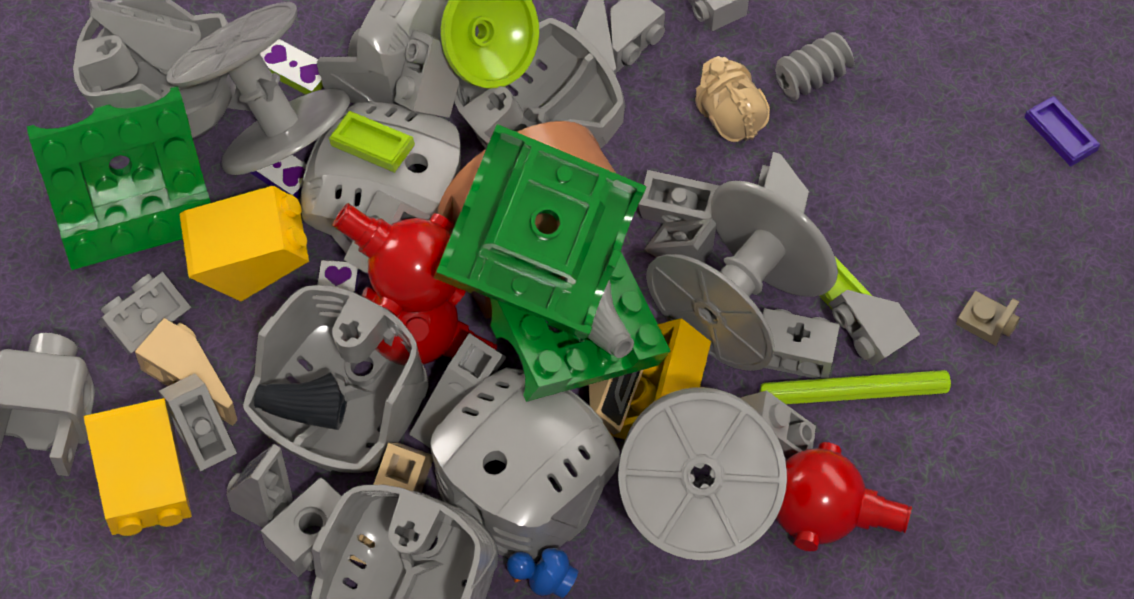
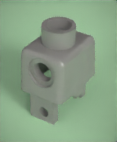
M39 333L32 337L28 351L11 349L0 351V448L4 435L20 438L25 442L27 449L46 451L52 446L50 459L57 475L69 476L78 443L85 444L88 435L84 416L92 414L95 386L85 361L80 357H76L78 347L73 341L58 334Z

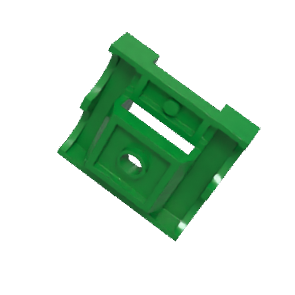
M178 86L170 88L169 93L163 98L144 106L117 108L109 104L95 108V111L89 117L69 126L52 129L39 128L35 125L27 126L29 140L47 190L71 270L182 240L180 213L211 203ZM116 156H126L130 159L129 164L122 169H114L109 165L110 161Z
M497 124L434 278L469 293L475 291L548 321L547 325L585 340L590 335L598 305L608 281L616 268L626 233L647 186ZM542 213L552 215L557 221V230L552 234L540 232L535 225L536 216ZM491 247H493L512 256L530 262L534 265L547 269L551 272L564 276L565 279L561 280L547 273H544L530 266H527L513 259L493 252L490 249Z
M493 247L490 249L493 252L556 278L564 277ZM622 252L616 268L609 279L615 310L634 340L632 350L622 358H617L606 352L588 338L584 340L562 330H559V333H555L549 330L544 319L490 298L492 305V321L490 326L496 339L502 337L508 340L517 351L522 362L525 374V392L523 396L526 402L658 366L671 352Z

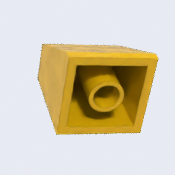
M269 186L188 209L180 213L189 278L238 301H243L309 262L306 247L307 237L303 230L302 209L298 199L275 186Z
M165 398L84 416L105 520L112 535L131 536L141 532L146 527L155 525L164 527L174 526L182 522L183 519L192 517L177 436Z

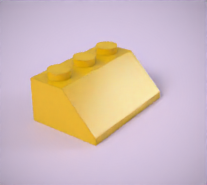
M679 318L658 324L671 352L658 366L643 370L621 432L616 435L610 432L613 437L626 439L637 417L659 398L681 389L700 387L711 341L684 319Z

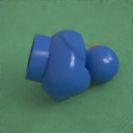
M559 548L545 549L537 565H535L532 556L523 551L512 554L507 561V570L514 578V582L529 579L531 590L540 596L553 593L560 598H564L578 575V570L570 565L567 554Z

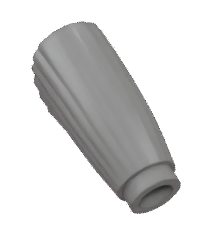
M609 280L598 305L592 330L587 338L606 352L617 358H622L632 350L634 340L615 310L611 295V282Z

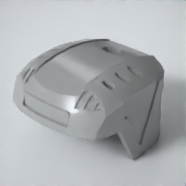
M172 0L112 1V3L197 23L201 33L200 41L228 24L221 13L193 16ZM92 16L89 18L77 41L73 72L80 92L88 101L93 111H95V108L109 104L117 108L144 106L163 98L169 93L170 88L175 87L169 84L166 74L152 66L126 45L119 36H115L107 28L104 27L97 38L91 39L100 23ZM228 73L195 86L178 87L193 139L207 134L215 127L228 108L232 97H234L236 85Z
M375 0L361 28L354 32L350 40L348 57H320L318 59L317 67L324 89L333 88L345 91L349 95L351 103L383 102L400 105L394 101L396 84L402 74L406 60V47L411 41L413 30L422 31L439 39L441 42V21L449 0Z
M553 18L539 22L537 50L530 66L525 71V74L533 82L529 84L520 77L509 84L518 92L517 96H513L505 88L506 86L481 88L467 83L457 75L460 83L454 102L458 111L472 127L477 138L485 148H487L497 124L517 132L546 122H575L592 132L599 143L600 149L609 142L623 124L625 100L615 73L588 39L566 23ZM542 62L547 66V70L543 71L537 66L538 63Z
M383 102L354 103L347 108L342 117L329 130L317 139L305 169L301 190L303 221L319 231L332 235L347 254L353 240L332 226L336 216L347 203L366 215L377 190H380L431 216L433 213H437L445 190L460 172L461 148L456 126L441 117L415 112L401 105ZM349 111L413 137L415 146L395 173L331 146L329 137ZM413 164H422L427 169L421 173H414L408 167ZM342 189L341 197L336 199V191ZM360 192L361 202L360 205L356 207L355 195L356 193Z
M306 286L291 295L260 330L257 341L255 375L246 392L243 408L254 425L264 435L296 457L330 472L332 470L346 473L374 471L381 464L388 443H398L406 432L423 398L426 396L428 376L421 362L413 335L403 322L389 310L352 291L332 286ZM397 335L404 341L402 343L410 353L405 366L395 364L377 352L376 347L383 339L390 346H392L394 337H397ZM303 359L313 370L307 371L298 361ZM367 361L373 364V369L368 375L357 376L353 373L355 366L360 362ZM330 372L335 377L342 394L345 396V401H347L344 420L339 430L283 419L254 406L256 390L260 384H291L287 380L289 376L293 377L298 383L309 382Z
M506 367L485 378L481 384L467 394L447 415L443 422L437 426L432 434L430 444L435 464L436 484L443 502L464 510L477 519L492 534L497 542L499 555L509 558L512 554L523 551L532 556L534 562H538L542 558V552L545 549L561 547L565 542L571 541L587 526L604 486L612 477L620 462V451L614 438L603 424V420L571 390L526 402L523 396L525 392L524 370ZM580 449L586 452L589 460L584 459L579 451ZM499 460L506 465V468L501 473L493 475L487 473L484 470V466L489 461ZM564 463L571 465L577 475L576 477L570 474ZM552 477L555 479L561 492H557L548 478Z
M388 485L353 487L344 493L337 502L312 547L316 579L311 599H486L494 571L498 564L499 552L497 542L477 519L464 510L423 493ZM364 535L374 541L375 547L371 548L361 542L359 536ZM437 536L438 541L436 546L433 549L429 550ZM355 556L365 562L366 568L362 569L352 563L350 557ZM349 578L357 583V588L353 589L346 585L345 579ZM465 580H467L466 586L463 585Z

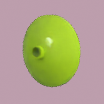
M532 0L448 1L441 21V42L449 65L461 79L481 88H499V86L504 87L516 81L530 66L539 41V21ZM476 26H477L478 29H479V33H478L477 37H476V35H475V28H476Z

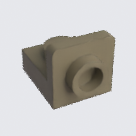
M975 291L959 315L956 325L996 346L1003 334L1010 337L1020 320V317L1015 315L1019 301L1012 298L1009 305L1005 307Z

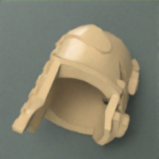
M714 57L703 64L701 83L696 88V106L704 117L709 118L719 134L730 142H739L743 139L745 141L753 140L758 134L757 131L763 129L769 121L770 107L761 89H757L753 84L751 74L744 65L728 60L726 57Z

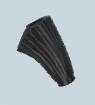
M330 372L309 382L260 384L256 390L254 406L283 419L339 430L344 420L347 401H345V396L342 394L335 377Z

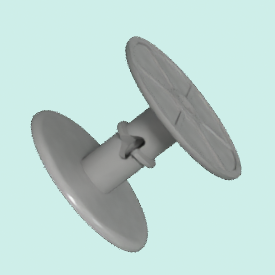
M292 2L268 5L226 24L190 48L173 64L167 73V81L175 87L195 86L228 73L240 91L239 101L247 103L257 119L256 122L237 136L226 149L221 160V166L227 174L240 175L254 172L291 156L329 130L342 117L350 104V97L345 91L333 88L311 92L288 101L278 84L280 75L272 74L260 53L281 38L295 22L298 10L297 6Z
M729 181L720 185L715 190L711 199V216L716 222V230L726 247L734 255L724 258L726 266L719 272L697 259L679 254H666L657 257L649 264L646 279L654 302L668 321L679 318L684 319L711 341L708 354L723 364L741 370L755 371L765 368L772 360L774 355V339L765 317L749 296L752 293L757 295L762 291V281L779 290L797 296L815 297L823 295L835 285L838 269L835 256L827 240L816 225L800 209L779 194L763 186L745 181Z
M693 387L674 391L659 398L637 417L624 441L619 462L618 480L625 510L632 523L647 540L665 552L678 557L692 560H714L731 556L746 549L769 529L777 517L784 500L787 469L784 453L776 434L766 420L752 406L739 397L722 390ZM707 464L709 475L700 474L698 478H695L694 466L701 469Z

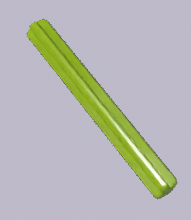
M942 370L768 382L761 384L759 392L767 390L785 404L942 394L949 392L951 380L949 372Z

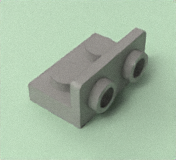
M163 272L155 278L147 274L131 287L135 293L124 301L118 296L101 309L104 316L101 317L98 324L102 329L106 327L128 355L137 350L163 318L173 323L191 308Z

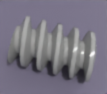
M830 32L824 38H818L812 44L803 46L801 50H795L789 56L781 57L777 61L775 71L777 81L785 95L791 101H796L799 99L800 93L808 95L811 92V86L814 89H819L823 86V81L831 83L834 80V75L837 77L844 76L846 74V67L852 68L855 64L852 51L846 40L836 32Z

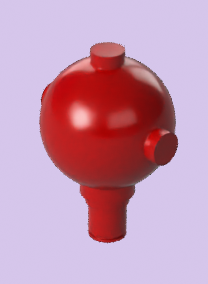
M349 203L336 216L332 226L354 240V244L359 246L358 251L368 257L369 279L373 289L381 298L378 305L389 310L397 318L402 311L407 313H424L440 307L445 302L455 306L463 298L466 291L434 278L451 236L449 232L453 227L452 222L444 216L433 213L430 220L409 218L390 225L382 218L376 220L373 217H368Z
M366 287L362 294V297L377 305L381 300L375 290ZM448 302L432 311L424 313H407L402 311L398 317L413 335L423 365L436 360L441 355L452 360L469 333L495 350L497 349V344L475 335L473 331L469 330L468 324L459 321L456 305L453 306ZM398 335L394 337L392 346L386 344L383 339L376 347L379 354L398 365L405 366L410 356V353L402 343L404 341Z
M823 442L819 444L818 448L798 452L785 461L787 469L786 492L776 520L788 534L795 538L794 545L804 551H816L819 544L836 542L847 536L856 527L868 530L869 526L874 528L879 526L906 533L912 506L886 500L885 497L877 495L878 491L866 488L856 466L845 456L841 455L842 449L836 444Z

